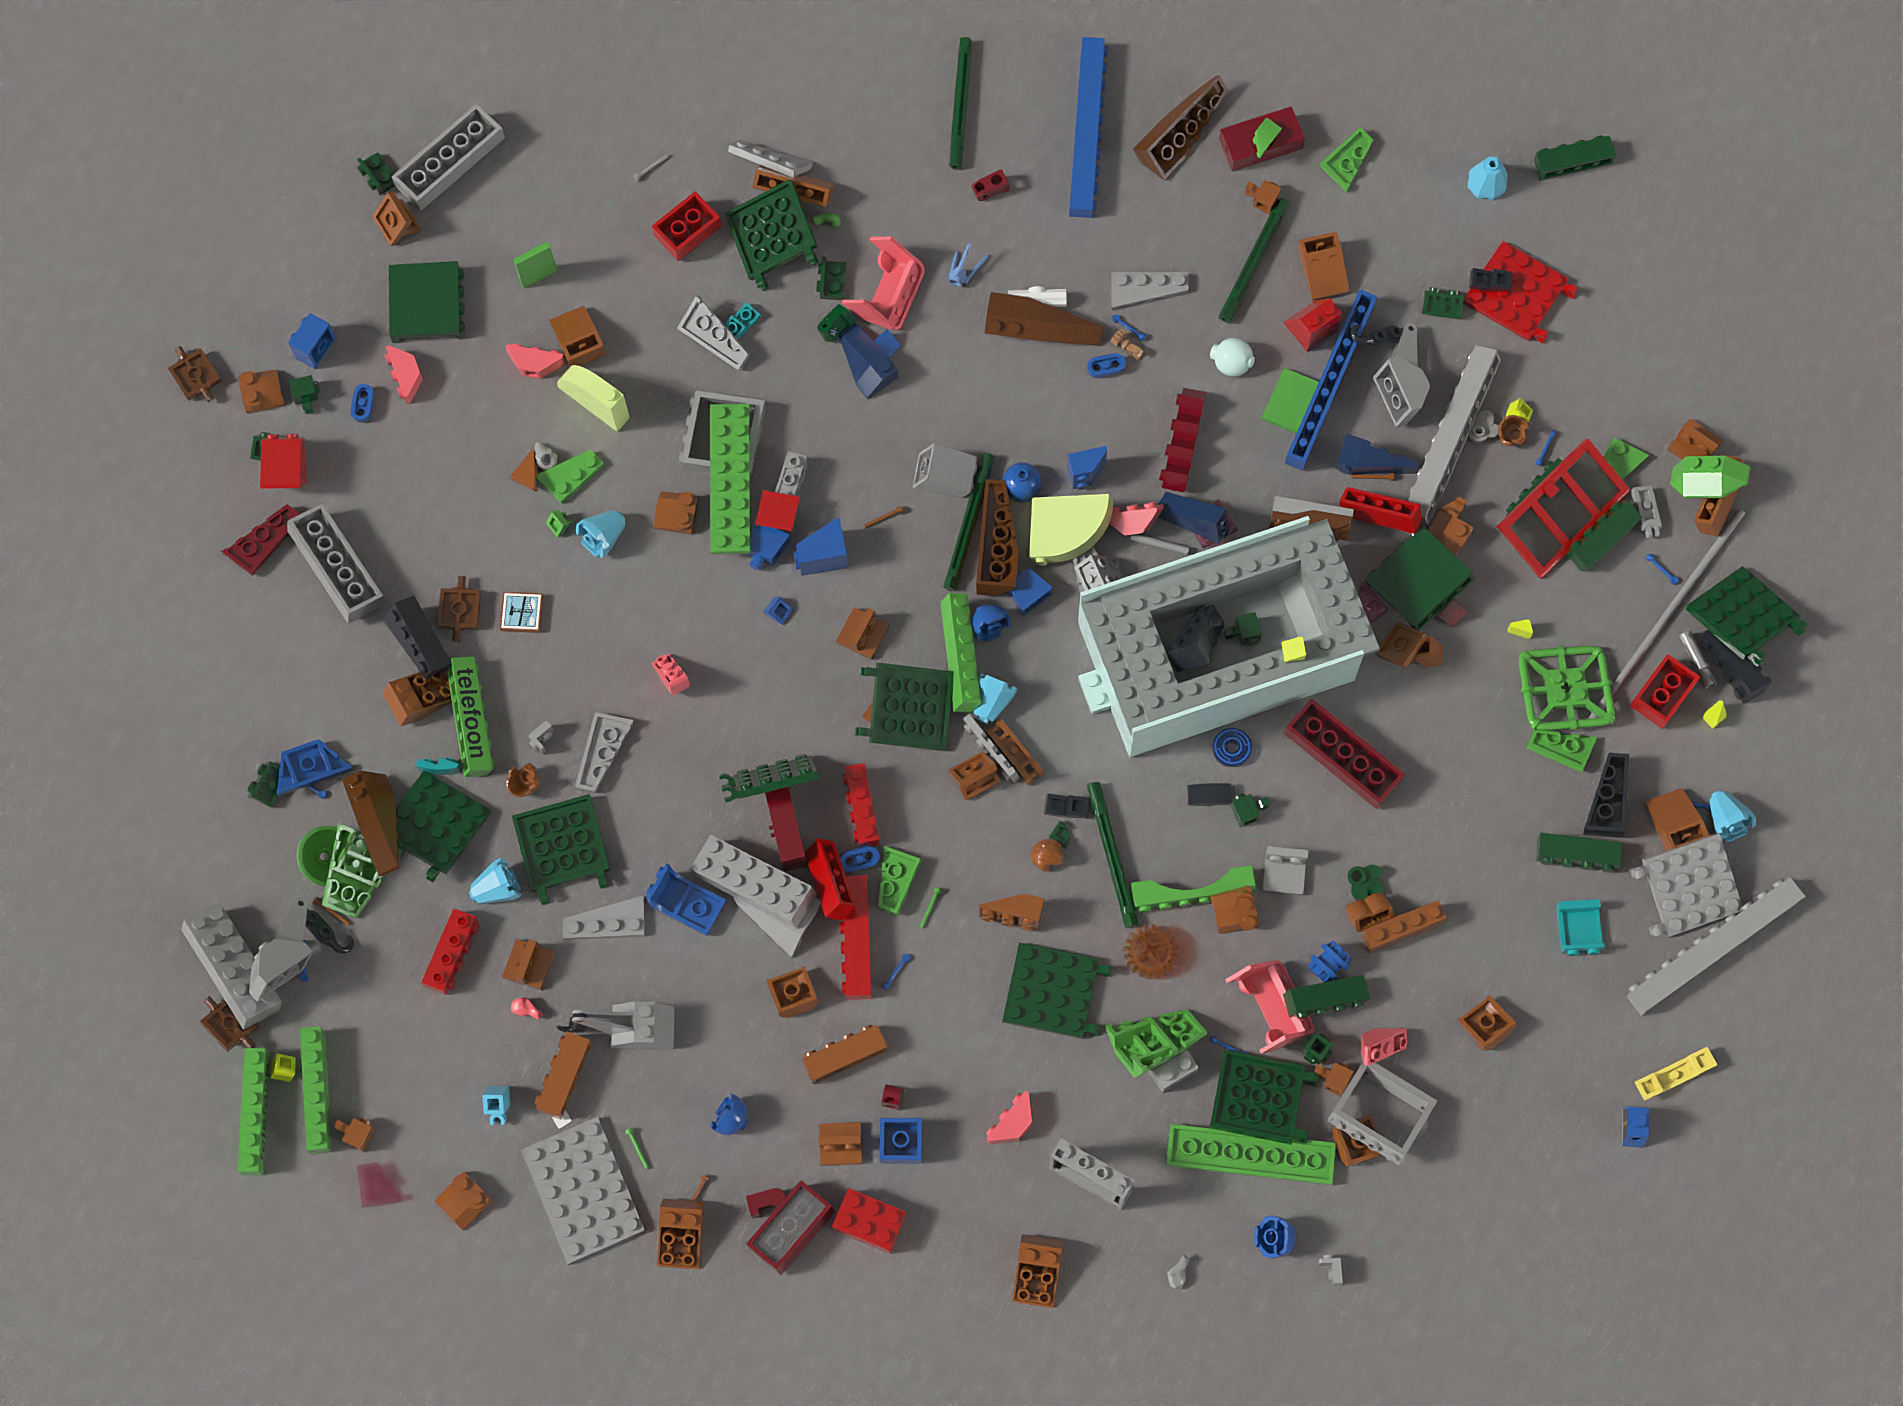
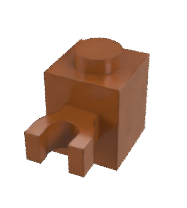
M1264 180L1259 188L1249 181L1245 187L1246 191L1244 194L1254 197L1253 207L1270 215L1280 197L1282 188L1276 183Z
M1434 637L1427 638L1409 664H1414L1418 661L1424 668L1443 665V646Z
M1334 1062L1331 1071L1317 1064L1314 1073L1319 1074L1320 1078L1326 1080L1323 1089L1342 1097L1353 1071L1350 1070V1066L1342 1062L1337 1064Z
M353 1118L350 1126L339 1120L334 1125L336 1130L345 1134L342 1139L345 1144L362 1152L365 1151L375 1132V1129L371 1127L372 1123L364 1118H360V1120Z

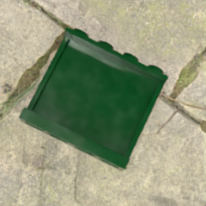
M458 261L389 265V336L392 343H400V338L457 335L459 340L462 339V332H465L464 321H461V315L465 314L464 303H461V297H464V286L461 285V279H464V270L460 268Z
M1422 527L1420 530L1417 529L1415 534L1412 533L1407 542L1401 543L1396 548L1394 554L1387 556L1376 570H1372L1367 575L1365 580L1369 588L1372 587L1412 628L1420 630L1475 579L1472 571L1426 528Z

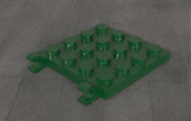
M791 179L725 212L747 276L751 281L755 279L757 287H761L762 291L769 288L764 274L805 254L807 262H811L812 266L819 263L818 257L813 250L818 245L795 184Z
M1743 566L1686 606V611L1742 660L1748 657L1756 666L1764 662L1762 658L1766 656L1760 650L1761 647L1788 628H1791L1796 635L1801 636L1805 633L1804 628L1807 627V623L1800 619V615Z
M876 663V668L861 667V675L875 677L870 728L855 727V736L869 737V743L946 751L954 671L887 663Z
M807 754L798 755L795 757V760L791 761L782 759L776 761V764L768 766V764L759 765L756 767V770L752 771L743 769L738 771L733 777L726 773L719 775L720 780H728L726 785H722V792H731L729 797L724 798L725 802L819 779L811 755L807 756Z
M423 771L397 805V847L430 865L431 867L426 872V879L433 883L440 872L445 875L448 873L489 817L491 809Z
M590 794L512 815L531 892L538 891L542 905L550 903L546 891L547 888L597 875L601 889L609 887L605 872L610 871Z
M1019 943L1002 1023L1083 1039L1084 1033L1098 1036L1100 1026L1086 1024L1096 974L1110 977L1112 966L1098 965V958Z
M1224 1049L1209 1128L1289 1145L1292 1144L1293 1139L1299 1143L1306 1144L1309 1131L1295 1129L1302 1083L1304 1082L1309 1086L1316 1087L1319 1074L1305 1072L1304 1065Z

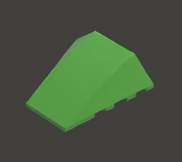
M338 823L322 905L356 919L371 898V892L375 887L378 888L382 882L381 878L383 876L380 877L362 833ZM398 848V854L400 856L403 850Z
M1188 1009L1161 1014V1018L1152 1019L1149 1016L1144 1017L1143 1021L1131 1023V1020L1123 1021L1122 1025L1119 1026L1105 1025L1116 1056L1134 1078L1171 1060L1207 1035V1031Z

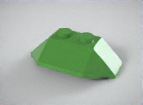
M1687 456L1673 467L1670 485L1683 498H1723L1740 487L1743 488L1748 485L1751 468L1727 456Z

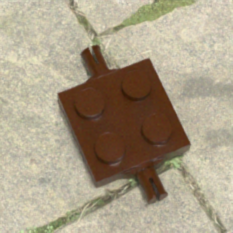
M179 346V350L176 348L175 352L180 359L177 363L170 366L168 370L188 401L203 394L207 402L213 401L214 396L211 394L210 389L222 381L202 349L192 354H186L182 346Z
M458 576L457 587L451 589L441 588L437 626L438 628L453 630L452 641L454 642L456 640L460 642L461 630H478L481 591L466 588V576Z
M211 996L204 1000V1003L211 1010L207 1016L200 1020V1024L226 1052L241 1043L247 1048L256 1047V1044H254L249 1036L259 1028L258 1022L243 1030L226 1001L217 1004Z

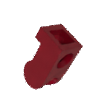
M1002 169L977 180L971 186L978 201L986 200L1000 192L1006 193L1010 191L1009 183Z
M885 1084L881 1101L882 1107L900 1110L905 1090L902 1087Z
M773 1188L746 1196L752 1219L760 1217L759 1211L771 1207L777 1208L786 1198L784 1191L779 1188Z

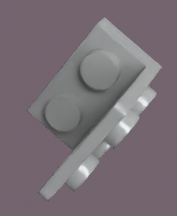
M1091 555L1074 566L1085 591L1125 578L1121 574L1118 561L1113 556Z
M1267 846L1263 891L1303 895L1308 850Z

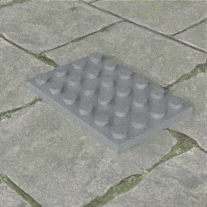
M598 1117L521 1150L568 1265L645 1232Z

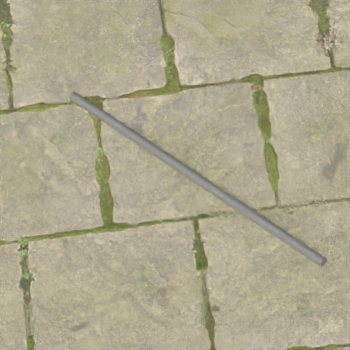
M1739 509L1614 681L1611 688L1613 697L1745 515L1743 510ZM1605 697L1597 705L1602 710L1606 708ZM1593 712L1588 717V719L1598 718Z

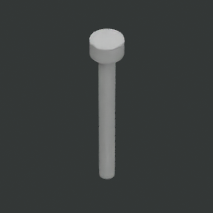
M666 154L639 174L635 173L633 175L634 178L639 181L641 176L669 158Z

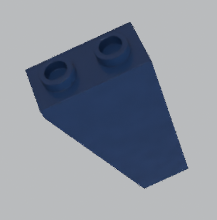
M1165 492L1158 505H1164V509L1158 516L1159 518L1210 541L1220 544L1222 539H1225L1229 534L1230 528L1225 508Z

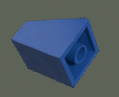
M840 518L834 519L796 544L797 551L794 552L796 570H801V576L848 568Z

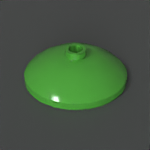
M328 825L316 827L307 832L299 843L297 862L300 871L309 881L316 885L326 886L338 827ZM321 853L325 854L324 861L320 858Z

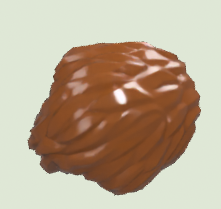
M1517 415L1506 416L1498 426L1501 442L1507 447H1511L1513 444L1518 446L1526 444L1527 436L1525 429L1527 428L1528 430L1530 428L1529 423Z
M532 763L523 765L520 770L512 767L508 772L509 776L506 781L508 792L516 797H525L533 793L540 783L536 773L537 768Z
M1053 839L1038 841L1030 851L1032 863L1044 872L1050 871V865L1058 866L1062 864L1065 855L1061 852V844Z

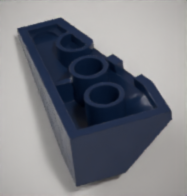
M856 323L852 327L848 325L839 333V339L855 384L867 399L898 378V368Z
M1349 434L1345 435L1336 469L1341 473H1417L1418 462L1399 454L1390 455L1384 447L1374 448L1370 446L1371 442Z

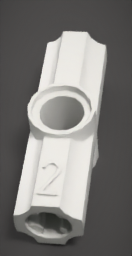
M1035 286L1028 290H1008V294L1031 297L1052 307H1066V289L1045 290L1044 287Z

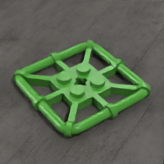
M1557 646V648L1521 652L1519 655V669L1522 681L1521 694L1524 695L1527 719L1531 725L1530 728L1533 730L1568 728L1576 730V728L1605 726L1615 721V708L1611 690L1613 684L1609 679L1606 656L1602 647ZM1592 654L1580 668H1566L1564 655ZM1558 656L1560 669L1547 670L1532 658ZM1598 658L1602 682L1586 683L1585 671ZM1527 665L1544 677L1545 686H1530ZM1564 685H1568L1571 687V689L1569 690V692H1566V690L1562 689L1561 687H1564ZM1588 691H1604L1607 712L1589 700ZM1546 694L1548 706L1535 718L1532 695ZM1586 707L1599 718L1576 720L1573 708ZM1567 709L1568 721L1542 722L1552 710Z

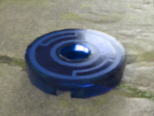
M1225 728L1218 732L1214 738L1212 745L1213 756L1223 766L1239 767L1250 758L1252 751L1251 739L1241 729ZM1229 743H1234L1238 749L1235 752H1229L1226 746Z

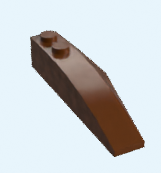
M1216 75L1184 99L1133 148L1141 163L1161 179L1165 180L1190 154L1191 146L1195 140L1198 141L1202 128L1208 124L1213 110L1218 108L1228 89L1219 75Z
M990 292L984 334L1049 342L1101 345L1103 325L1075 316L1049 304H1044L1031 297Z
M986 479L976 593L977 595L998 596L1016 589L1019 549L1005 480Z
M358 771L343 778L342 781L379 876H384L399 869L398 832L396 829V824H398L396 816L397 802L387 775Z

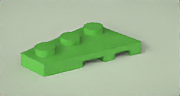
M1359 127L1324 159L1319 166L1346 192L1373 139Z
M1615 437L1604 455L1606 461L1622 480L1649 457L1648 454ZM1598 466L1587 486L1588 489L1603 497L1616 487L1600 466Z
M589 450L537 474L536 480L563 504L604 466V462Z
M1535 729L1526 748L1582 773L1597 737L1590 736V738L1580 737L1578 734L1565 735L1556 731Z
M884 846L878 907L881 910L898 916L922 861L920 858Z

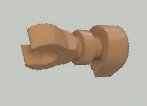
M1120 328L1112 337L1111 343L1116 347L1121 345L1123 350L1126 349L1133 358L1139 360L1143 355V350L1131 343V340H1126L1127 334Z

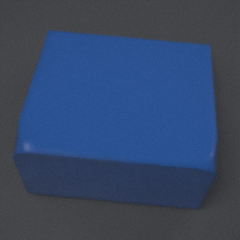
M887 329L874 340L888 357L901 347Z
M774 597L763 612L783 625L794 609L780 597Z

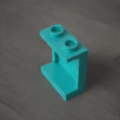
M1600 899L1559 901L1556 910L1561 954L1567 953V956H1577L1582 952H1588V955L1600 954V951H1603L1605 943L1602 942L1599 909L1601 908Z

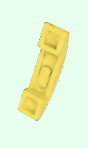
M1705 1047L1668 1067L1635 1081V1084L1645 1101L1717 1066V1063L1708 1047Z

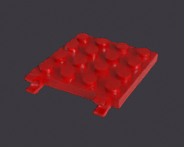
M1502 241L1483 270L1492 271L1495 268L1512 272L1511 290L1484 291L1470 289L1464 297L1463 303L1523 339L1529 341L1532 337L1543 344L1548 332L1538 329V326L1560 293L1573 299L1578 288L1572 284H1567L1569 280L1567 277Z

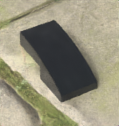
M1472 268L1470 271V289L1484 291L1511 290L1512 272L1495 268L1492 271Z
M1207 783L1187 786L1188 805L1231 804V784Z
M1048 793L1046 795L1044 815L1087 818L1089 798L1073 795L1066 797Z

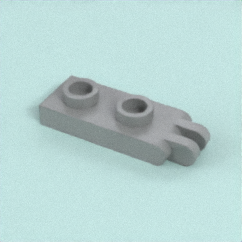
M1652 485L1633 487L1631 493L1635 509L1643 517L1639 521L1641 531H1645L1647 538L1652 537V532L1654 537H1659V529H1661L1662 524Z

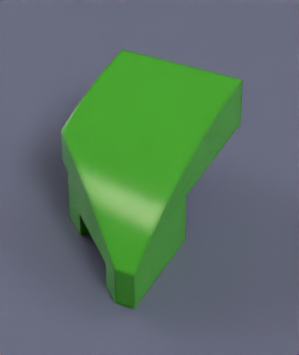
M1267 117L1258 127L1253 138V143L1256 144L1258 150L1256 154L1259 158L1282 129Z

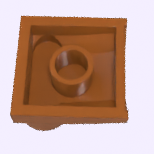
M278 369L256 373L245 371L239 376L242 400L247 414L285 406Z
M661 491L654 517V529L692 535L700 499L699 496L691 492L674 493Z
M1249 885L1210 896L1218 926V934L1240 929L1249 931L1259 925L1256 904Z
M805 966L766 980L780 1017L790 1018L812 1010L818 1004V999Z
M1490 995L1464 1016L1458 1018V1022L1476 1041L1477 1046L1485 1051L1496 1047L1509 1037L1517 1027L1516 1022Z
M1372 1114L1355 1119L1378 1133L1372 1119ZM1336 1126L1332 1127L1333 1139L1342 1162L1347 1167L1382 1155L1377 1151H1372L1361 1141L1353 1139L1343 1130L1335 1128Z
M463 1171L454 1177L452 1183L434 1202L464 1230L493 1200Z

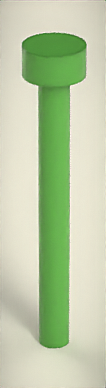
M934 888L933 892L935 893L922 919L920 928L924 927L938 894L942 892L941 889Z
M630 1128L625 1133L630 1136L645 1169H648L649 1166L633 1135L634 1130Z

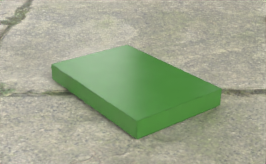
M548 242L513 259L523 288L557 272L552 250Z
M1284 368L1261 420L1296 434L1319 382Z

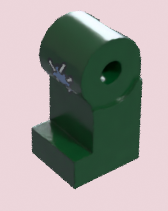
M838 304L818 324L817 330L826 342H831L837 339L843 329L848 325L852 327L857 321L850 310Z

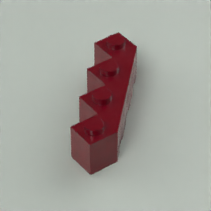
M1183 387L1182 394L1177 395L1176 405H1179L1176 419H1172L1170 430L1174 431L1171 444H1167L1165 455L1168 456L1165 470L1161 469L1159 481H1163V489L1185 493L1206 395L1204 391Z

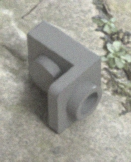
M547 720L528 735L531 741L529 745L535 752L540 751L542 754L546 753V750L540 742L547 741L554 731Z
M1323 1255V1259L1318 1261L1319 1266L1331 1265V1268H1328V1279L1333 1281V1286H1341L1343 1284L1341 1258H1335V1255Z

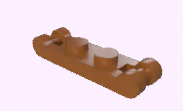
M999 719L993 727H988L984 732L1018 772L1023 781L1030 785L1033 779L1037 776H1042L1044 771L1004 721ZM1001 730L1004 734L998 737L996 733ZM1030 765L1033 770L1027 773L1025 768Z

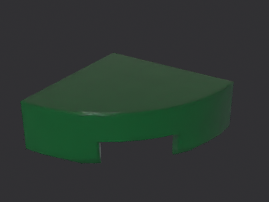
M1059 821L1050 834L1049 839L1058 841L1066 849L1069 843V832L1066 825Z

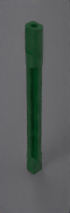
M969 37L960 38L949 160V166L953 170H959L962 166L972 40Z
M1283 197L1279 198L1273 207L1218 316L1225 323L1231 322L1290 202Z
M990 453L981 455L974 479V486L943 588L948 591L957 590L984 496L986 479H989L995 456Z
M1092 782L1086 786L1111 872L1125 928H1133L1139 925L1128 889L1100 782Z

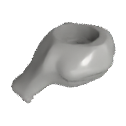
M536 442L535 459L537 460V466L543 470L554 467L557 463V455L553 453L552 449L547 448L541 442Z
M1183 1255L1179 1262L1167 1273L1169 1284L1173 1289H1182L1186 1281L1185 1269L1190 1262L1186 1255Z

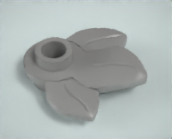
M1485 410L1477 415L1469 433V438L1472 442L1480 444L1487 438H1494L1499 435V425L1493 424L1494 415L1491 411Z

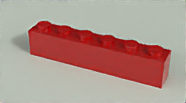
M867 875L846 876L856 907L844 918V922H840V933L844 934L845 942H841V954H845V962H841L842 974L846 975V982H842V994H846L847 1000L871 999Z

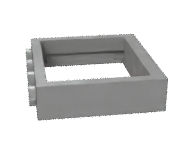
M696 390L695 396L691 397L690 400L691 415L688 414L686 420L688 431L687 433L684 432L683 435L684 451L681 450L679 455V462L682 463L683 469L710 473V461L690 458L701 402L749 404L750 409L755 410L750 432V479H752L766 409L765 400Z
M1362 1062L1327 1121L1335 1125V1128L1348 1133L1353 1139L1361 1141L1372 1151H1377L1385 1156L1387 1160H1391L1399 1165L1437 1103V1100L1377 1063L1366 1066ZM1361 1076H1364L1423 1112L1402 1148L1341 1111Z
M1060 1138L1050 1156L1049 1169L1121 1210L1132 1192L1133 1179ZM1057 1161L1063 1164L1060 1169L1054 1167ZM1117 1196L1120 1197L1119 1204L1114 1201Z

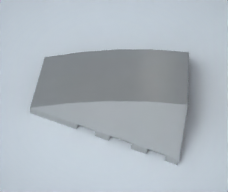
M800 880V881H802V882H804V883H806V884L812 886V888H813V889L815 890V892L817 893V890H816V887H815V884H814V883L807 882V881H804V880ZM817 893L797 929L736 897L733 899L791 958L802 942L801 937L822 906Z

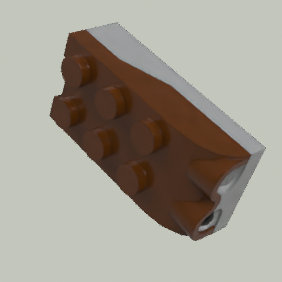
M1275 496L1269 529L1308 516L1310 519L1308 525L1327 519L1335 540L1347 541L1354 509Z

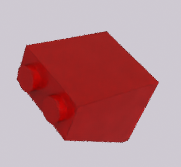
M1331 298L1316 300L1284 321V324L1308 352L1338 331L1342 312Z
M298 433L287 434V437H279V434H267V437L261 439L260 489L300 488L307 483L304 437H299Z

